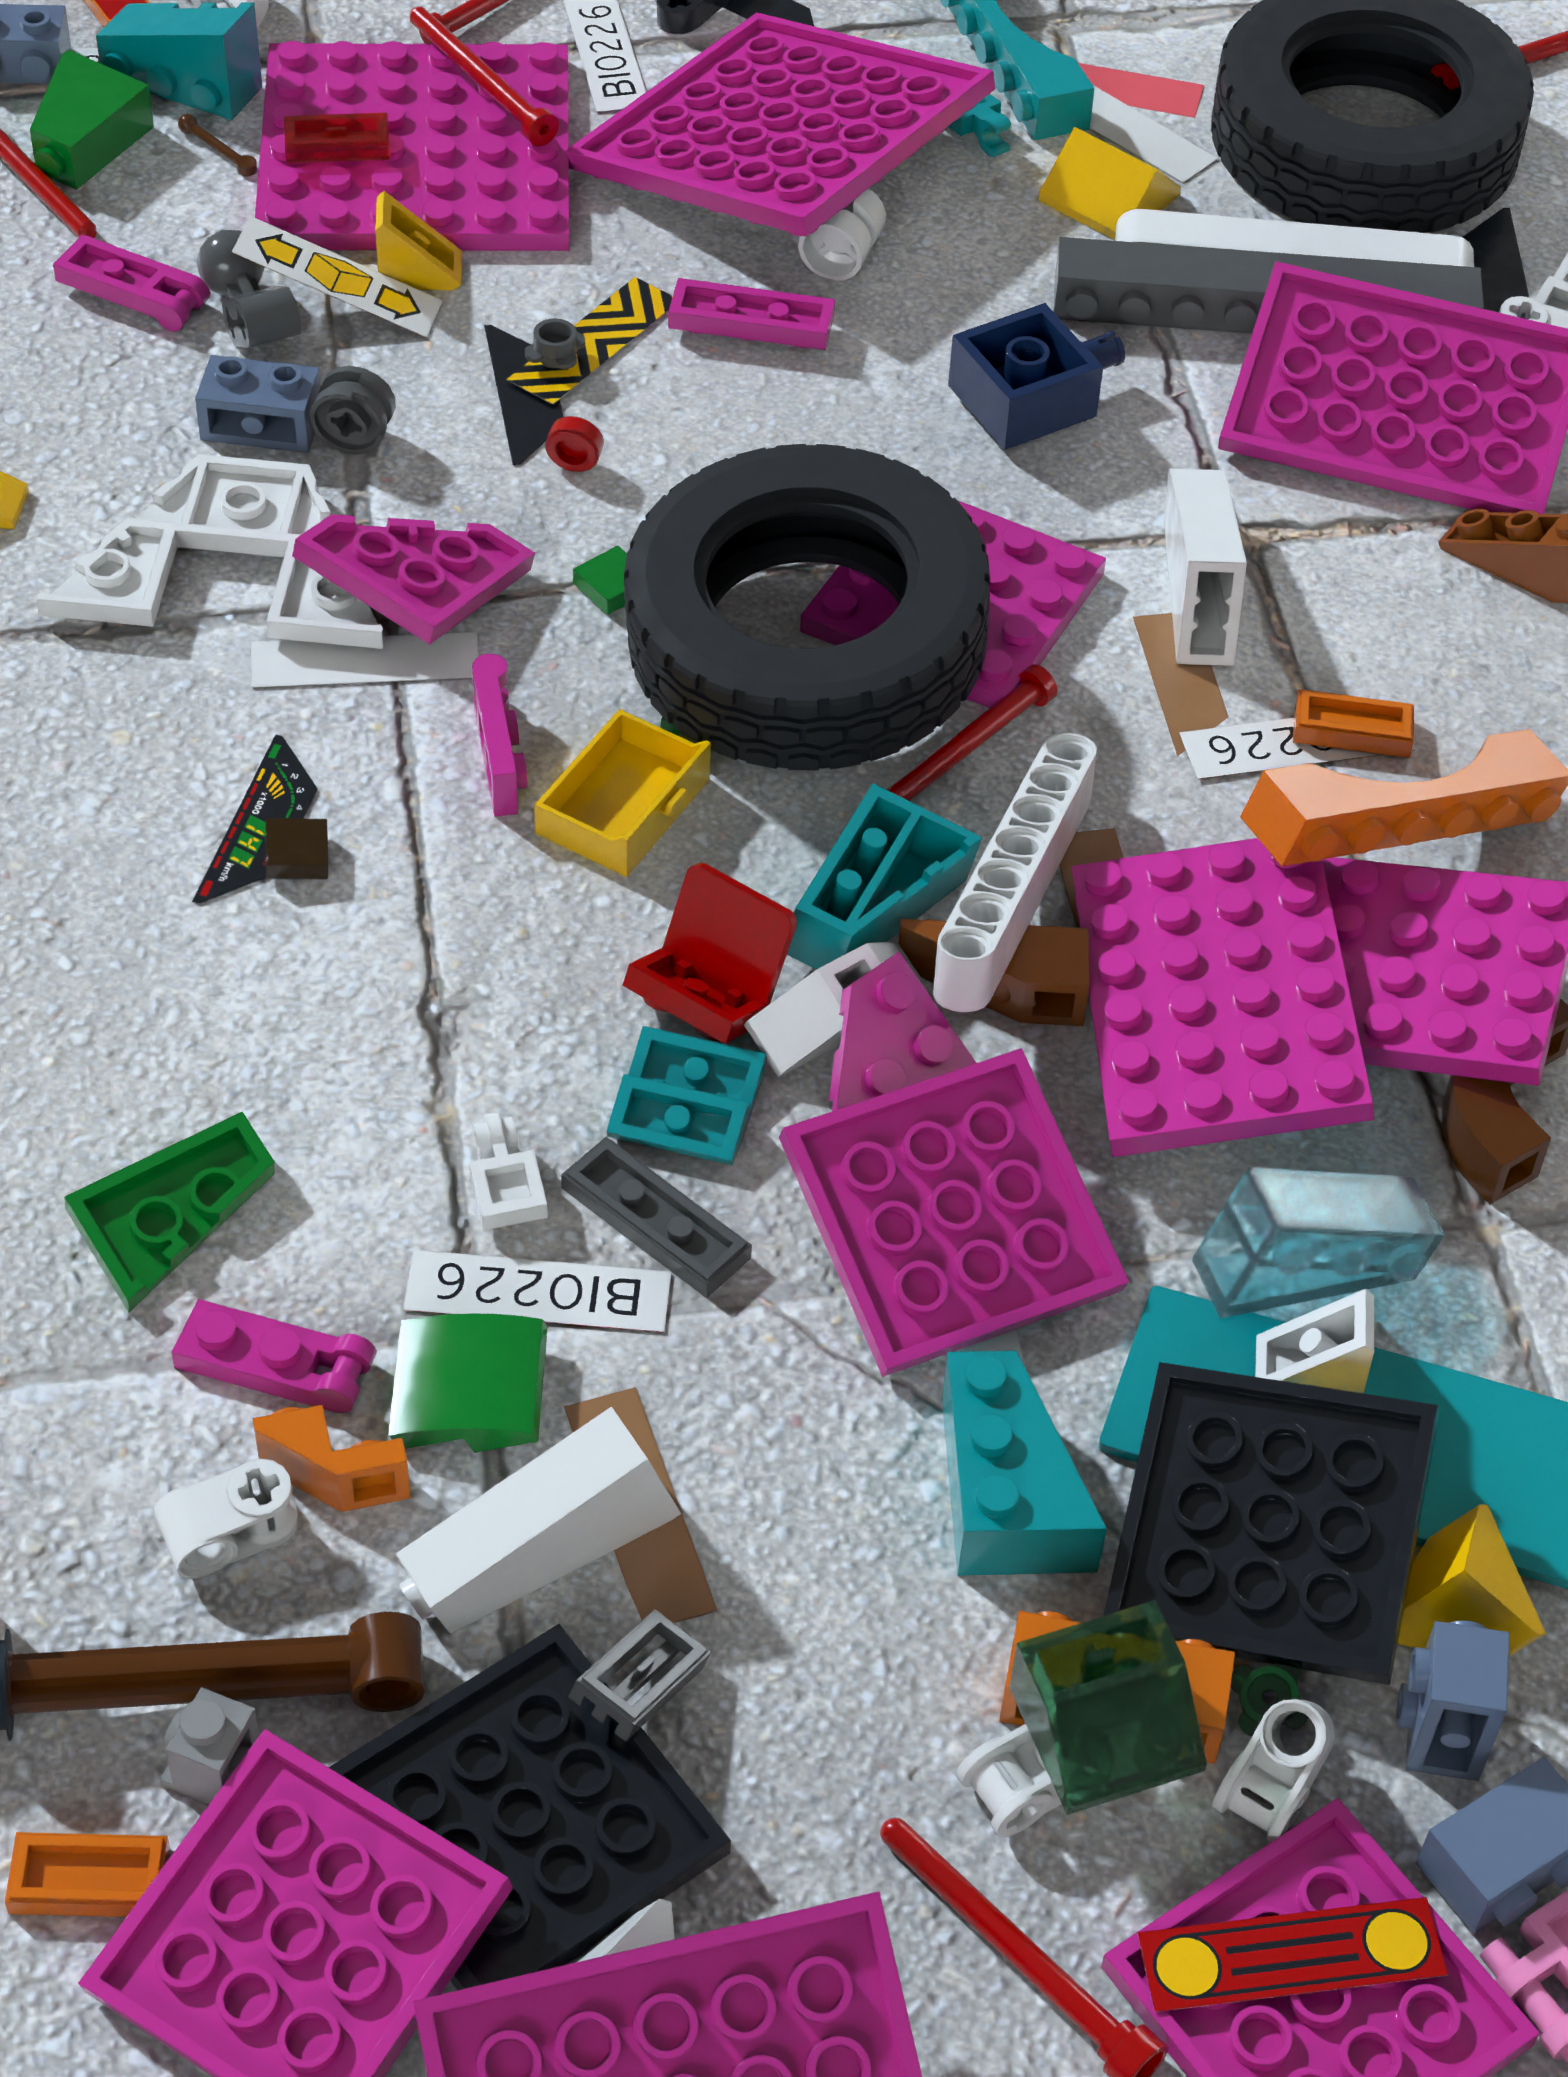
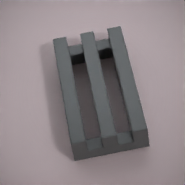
M654 1609L576 1680L568 1697L579 1706L589 1699L596 1705L591 1715L602 1724L609 1717L616 1720L619 1724L614 1733L626 1742L704 1668L711 1651ZM659 1634L666 1640L613 1690L604 1685L609 1678L655 1636ZM680 1651L686 1655L633 1706L627 1703L637 1691Z

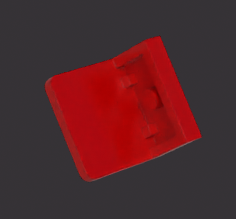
M697 863L689 867L686 872L663 947L630 963L622 986L643 997L644 1002L651 1008L662 1012H669L694 1026L695 1031L700 1036L727 1044L747 1033L748 1031L744 1026L745 1023L771 1003L797 926L796 916L786 907L708 864Z

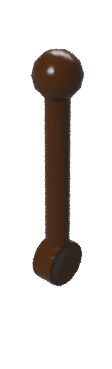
M187 113L179 118L178 127L182 133H193L235 163L238 174L247 177L257 172V161L253 156H241L200 127L193 115Z

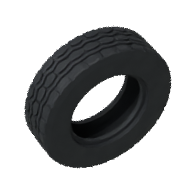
M1263 0L1254 5L1251 11L1248 10L1233 25L1223 44L1211 116L1212 140L1218 156L1221 157V162L1230 175L1236 178L1240 186L1254 198L1257 197L1261 200L1263 204L1281 214L1290 216L1294 220L1313 224L1433 233L1451 228L1458 223L1462 224L1482 213V210L1488 209L1507 190L1518 167L1532 108L1534 83L1529 65H1527V61L1517 44L1513 43L1512 38L1497 24L1491 22V19L1458 0ZM1446 62L1455 72L1461 87L1450 90L1444 84L1442 77L1438 78L1431 72L1432 68L1437 64ZM1339 85L1376 87L1408 96L1430 108L1440 119L1410 127L1368 126L1332 116L1310 104L1301 95L1315 89Z
M827 444L778 445L775 448L766 449L764 447L739 453L735 457L724 458L702 468L700 472L695 475L691 474L671 488L669 493L663 495L645 515L646 520H642L630 542V549L627 552L624 569V598L628 647L635 677L644 695L648 699L650 698L651 705L668 723H673L675 729L696 743L705 740L711 742V751L731 759H740L746 761L747 764L773 769L779 767L788 768V770L819 771V769L825 768L832 770L860 765L861 762L869 760L872 762L899 752L905 746L910 747L934 732L937 726L943 725L960 708L961 701L964 702L968 698L978 680L979 673L982 671L987 650L990 602V570L985 543L975 523H972V517L955 497L952 498L945 488L929 476L925 477L919 470L898 460H891L885 458L884 455L858 448L855 450L846 448V446ZM802 562L840 565L861 572L887 589L899 604L895 612L883 624L860 638L835 646L806 649L782 647L754 639L733 627L716 610V606L722 597L748 576L770 567Z

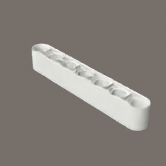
M1149 209L1130 210L1124 213L1116 224L1115 241L1474 267V253L1470 242L1454 235Z
M1072 733L1055 734L1048 737L1040 748L938 937L933 996L942 1007L956 1012H973L984 1008L990 1002L1091 804L1097 747L1089 738Z

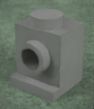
M201 1687L195 1699L187 1704L183 1710H179L168 1725L163 1740V1751L166 1752L168 1765L160 1778L161 1786L209 1805L259 1737L255 1708Z

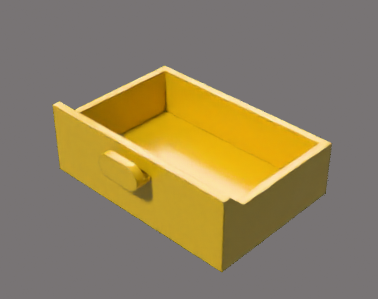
M619 709L534 804L535 834L628 877L710 780L711 742L705 740L695 744Z

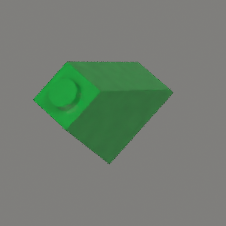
M71 50L64 52L60 57L30 127L35 164L49 178L76 190L154 127L149 85Z

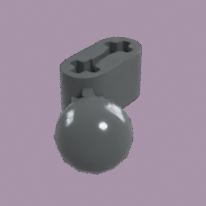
M222 229L207 237L199 250L197 258L198 272L200 278L206 282L211 291L221 296L229 297L223 299L222 308L226 327L233 344L236 347L249 348L300 335L301 320L299 310L288 286H274L261 290L258 283L262 279L265 267L232 253L242 231Z

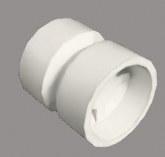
M868 188L855 198L849 206L841 209L823 223L817 231L809 234L807 237H799L798 249L801 259L811 271L818 276L836 281H845L856 275L885 226L886 211L884 204L877 194Z

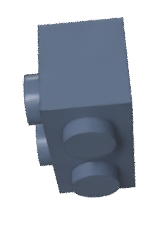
M0 4V83L49 84L61 55L67 50H71L65 5Z
M211 355L195 397L200 440L309 453L315 435L310 425L309 412L321 387L319 368L291 363L243 359L234 356Z
M1435 1621L1426 1648L1414 1647L1410 1661L1408 1684H1401L1396 1708V1727L1408 1729L1406 1770L1479 1781L1507 1712L1509 1632L1486 1629L1483 1625L1472 1621H1455L1451 1623Z
M1545 1757L1537 1760L1432 1827L1427 1833L1416 1864L1473 1934L1495 1920H1498L1502 1926L1515 1922L1536 1903L1538 1899L1536 1893L1553 1882L1560 1888L1568 1886V1784Z

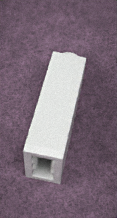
M1169 468L1164 527L1177 664L1234 666L1247 561L1225 470Z
M611 1406L397 1552L396 1556L410 1576L401 1582L399 1586L422 1620L434 1613L451 1634L664 1525L679 1516L681 1512L648 1458Z

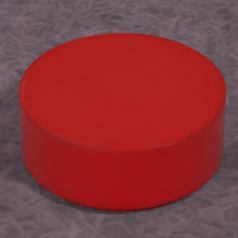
M567 416L553 423L546 439L545 448L550 459L561 468L569 471L583 472L592 469L597 464L604 446V439L599 429L588 420Z

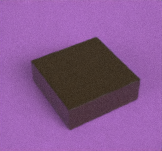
M266 818V879H328L327 819Z

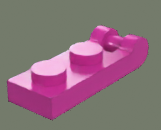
M83 234L53 263L55 281L155 317L160 325L173 332L179 331L189 321L190 311L199 310L207 302L211 294L206 282L196 275Z
M484 654L477 657L472 664L475 690L474 712L494 817L518 814L517 789L528 788L524 753H513L512 746L519 745V731L515 709L509 710V693L504 687L508 682V664L500 655Z
M198 1299L171 1353L174 1368L310 1406L323 1405V1409L328 1411L348 1413L352 1410L360 1391L356 1383L359 1375L369 1372L377 1350L369 1340L356 1334L349 1333L336 1337ZM319 1365L332 1368L331 1372H326L323 1375L316 1374Z

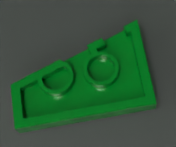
M240 1112L64 1196L65 1209L129 1313L274 1175L275 1161L244 1113Z

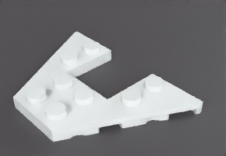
M198 454L182 468L181 474L177 478L167 481L152 494L153 504L137 518L127 516L101 539V545L98 549L83 554L75 561L76 571L50 594L41 591L36 597L39 616L153 627L177 547L284 557L266 620L268 638L383 649L384 647L382 625L377 623L370 606L292 557L295 539L331 515L324 496L318 492L317 481L309 464Z

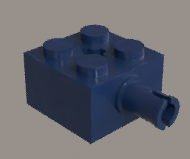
M1043 303L954 334L952 337L948 386L1004 450L1097 417L1103 369L1119 366L1124 363L1125 349L1119 336L1116 337V332L1109 331L1099 337L1081 342L1050 307Z

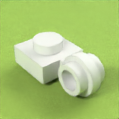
M498 1112L486 1114L484 1122L473 1124L479 1160L469 1162L470 1176L483 1231L548 1218L547 1201L535 1151L519 1152L517 1133L512 1116L500 1118Z

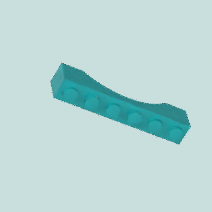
M940 0L945 8L948 7L957 20L960 33L963 36L966 35L972 43L978 61L981 64H985L989 70H993L997 90L1005 94L1013 107L1017 121L1023 122L1034 141L1070 134L1074 127L1082 131L1090 130L1095 87L1075 58L1054 51L1030 38L1009 20L1000 9L996 0Z

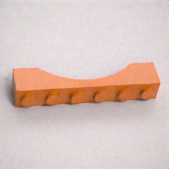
M1531 729L1488 735L1471 764L1452 775L1430 781L1400 783L1369 780L1338 773L1312 763L1263 770L1240 818L1281 866L1311 861L1317 862L1333 857L1356 853L1363 854L1373 850L1402 845L1408 846L1419 842L1447 837L1454 838L1464 834L1498 830L1504 827L1533 822L1539 823L1548 820L1561 804V796L1568 785V769Z

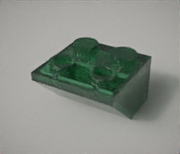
M1155 1600L1017 1643L1009 1688L1066 1815L1206 1770L1207 1760L1186 1663Z

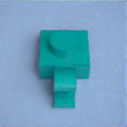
M991 94L987 95L973 109L965 112L948 126L960 136L974 132L982 150L990 157H996L1010 151V145L1001 138L999 133L1010 129L1011 122L1004 114H1001V102Z

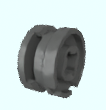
M350 365L337 367L326 374L309 412L310 425L315 434L326 445L340 452L355 455L369 453L379 447L385 435L387 424L396 409L395 395L389 384L379 375L365 368Z

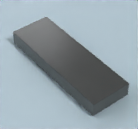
M607 1136L561 1174V1188L706 1298L751 1259L752 1245Z

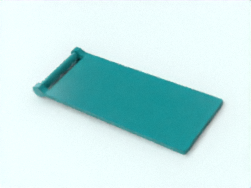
M1153 1286L1100 1436L1099 1450L1103 1453L1137 1463L1159 1362L1255 1377L1256 1335L1286 1322L1165 1287ZM1374 1347V1355L1364 1394L1435 1404L1439 1407L1440 1417L1416 1545L1423 1547L1430 1536L1477 1505H1488L1519 1575L1568 1589V1402Z

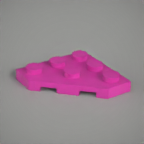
M333 514L295 539L292 557L429 645L531 570L535 552L490 524L467 523L466 531L435 530L434 521L388 518L386 527L355 525L354 516Z
M897 952L842 990L839 1015L843 1016L840 1048L834 1054L829 1102H833L832 1111L976 1063L900 952Z

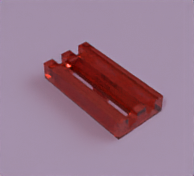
M385 112L284 117L286 163L390 160L388 115Z

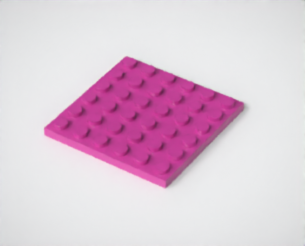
M755 13L573 144L565 152L566 157L569 158V169L592 175L594 178L607 179L630 186L635 190H645L669 197L673 201L687 202L708 208L712 212L725 213L746 219L753 224H763L788 231L795 236L807 237L994 91L993 70L774 16Z
M298 41L269 43L255 218L327 250H377L375 233L377 196L385 191L462 251H569V158L566 157L565 152L569 148L568 44H551L548 42H538L535 44H502L499 42L465 44L535 109L546 108L557 117L559 129L554 139L544 146H534L523 136L522 124L435 44H403L396 41L383 44H353L347 41L335 43H301Z

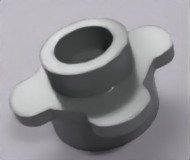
M556 318L543 320L534 328L533 344L525 348V358L532 363L541 362L549 368H572L577 363V351L585 347V337L576 331L573 324L566 320Z

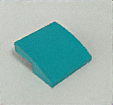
M643 1026L629 1074H623L607 1127V1137L733 1165L743 1141L767 1066L766 1054Z

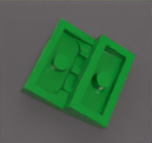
M481 1313L446 1314L401 1320L388 1436L391 1439L402 1438L405 1449L464 1439L474 1453L538 1442L548 1329L544 1320L518 1315Z

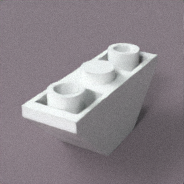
M898 942L866 943L818 968L745 1023V1028L760 1051L766 1054L767 1062L778 1078L840 1045L843 1016L839 1015L842 990L897 952L901 953L928 994H931Z

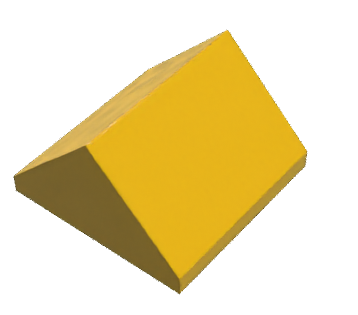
M1074 127L1039 191L1038 201L1115 240L1116 224L1124 213L1134 209L1163 210L1180 196L1181 186L1149 164Z

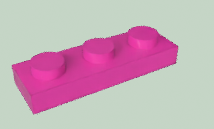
M678 278L668 311V328L690 331L697 334L705 333L741 338L747 341H763L792 345L799 348L826 350L834 319L835 299Z

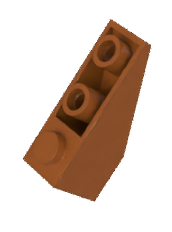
M1473 509L1465 511L1460 515L1451 528L1438 541L1440 549L1550 602L1568 603V513L1538 514L1533 510L1503 513L1489 512L1486 509Z
M900 919L898 944L919 976L934 983L938 937L947 921ZM1028 925L990 1002L985 1007L1019 1023L1083 1026L1089 992L1088 928Z

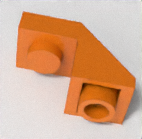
M323 1405L308 1408L286 1407L275 1411L271 1415L253 1418L258 1458L273 1460L282 1465L290 1476L291 1485L336 1510L345 1512L411 1499L408 1462L402 1438L387 1441L365 1440L354 1444L350 1448L332 1451Z

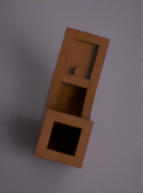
M1560 999L1544 1066L1564 1056L1568 1047V1005L1562 999ZM1450 1075L1442 1105L1441 1124L1443 1137L1449 1154L1462 1176L1491 1205L1539 1176L1551 1137L1518 1104L1511 1090V1086L1515 1083Z

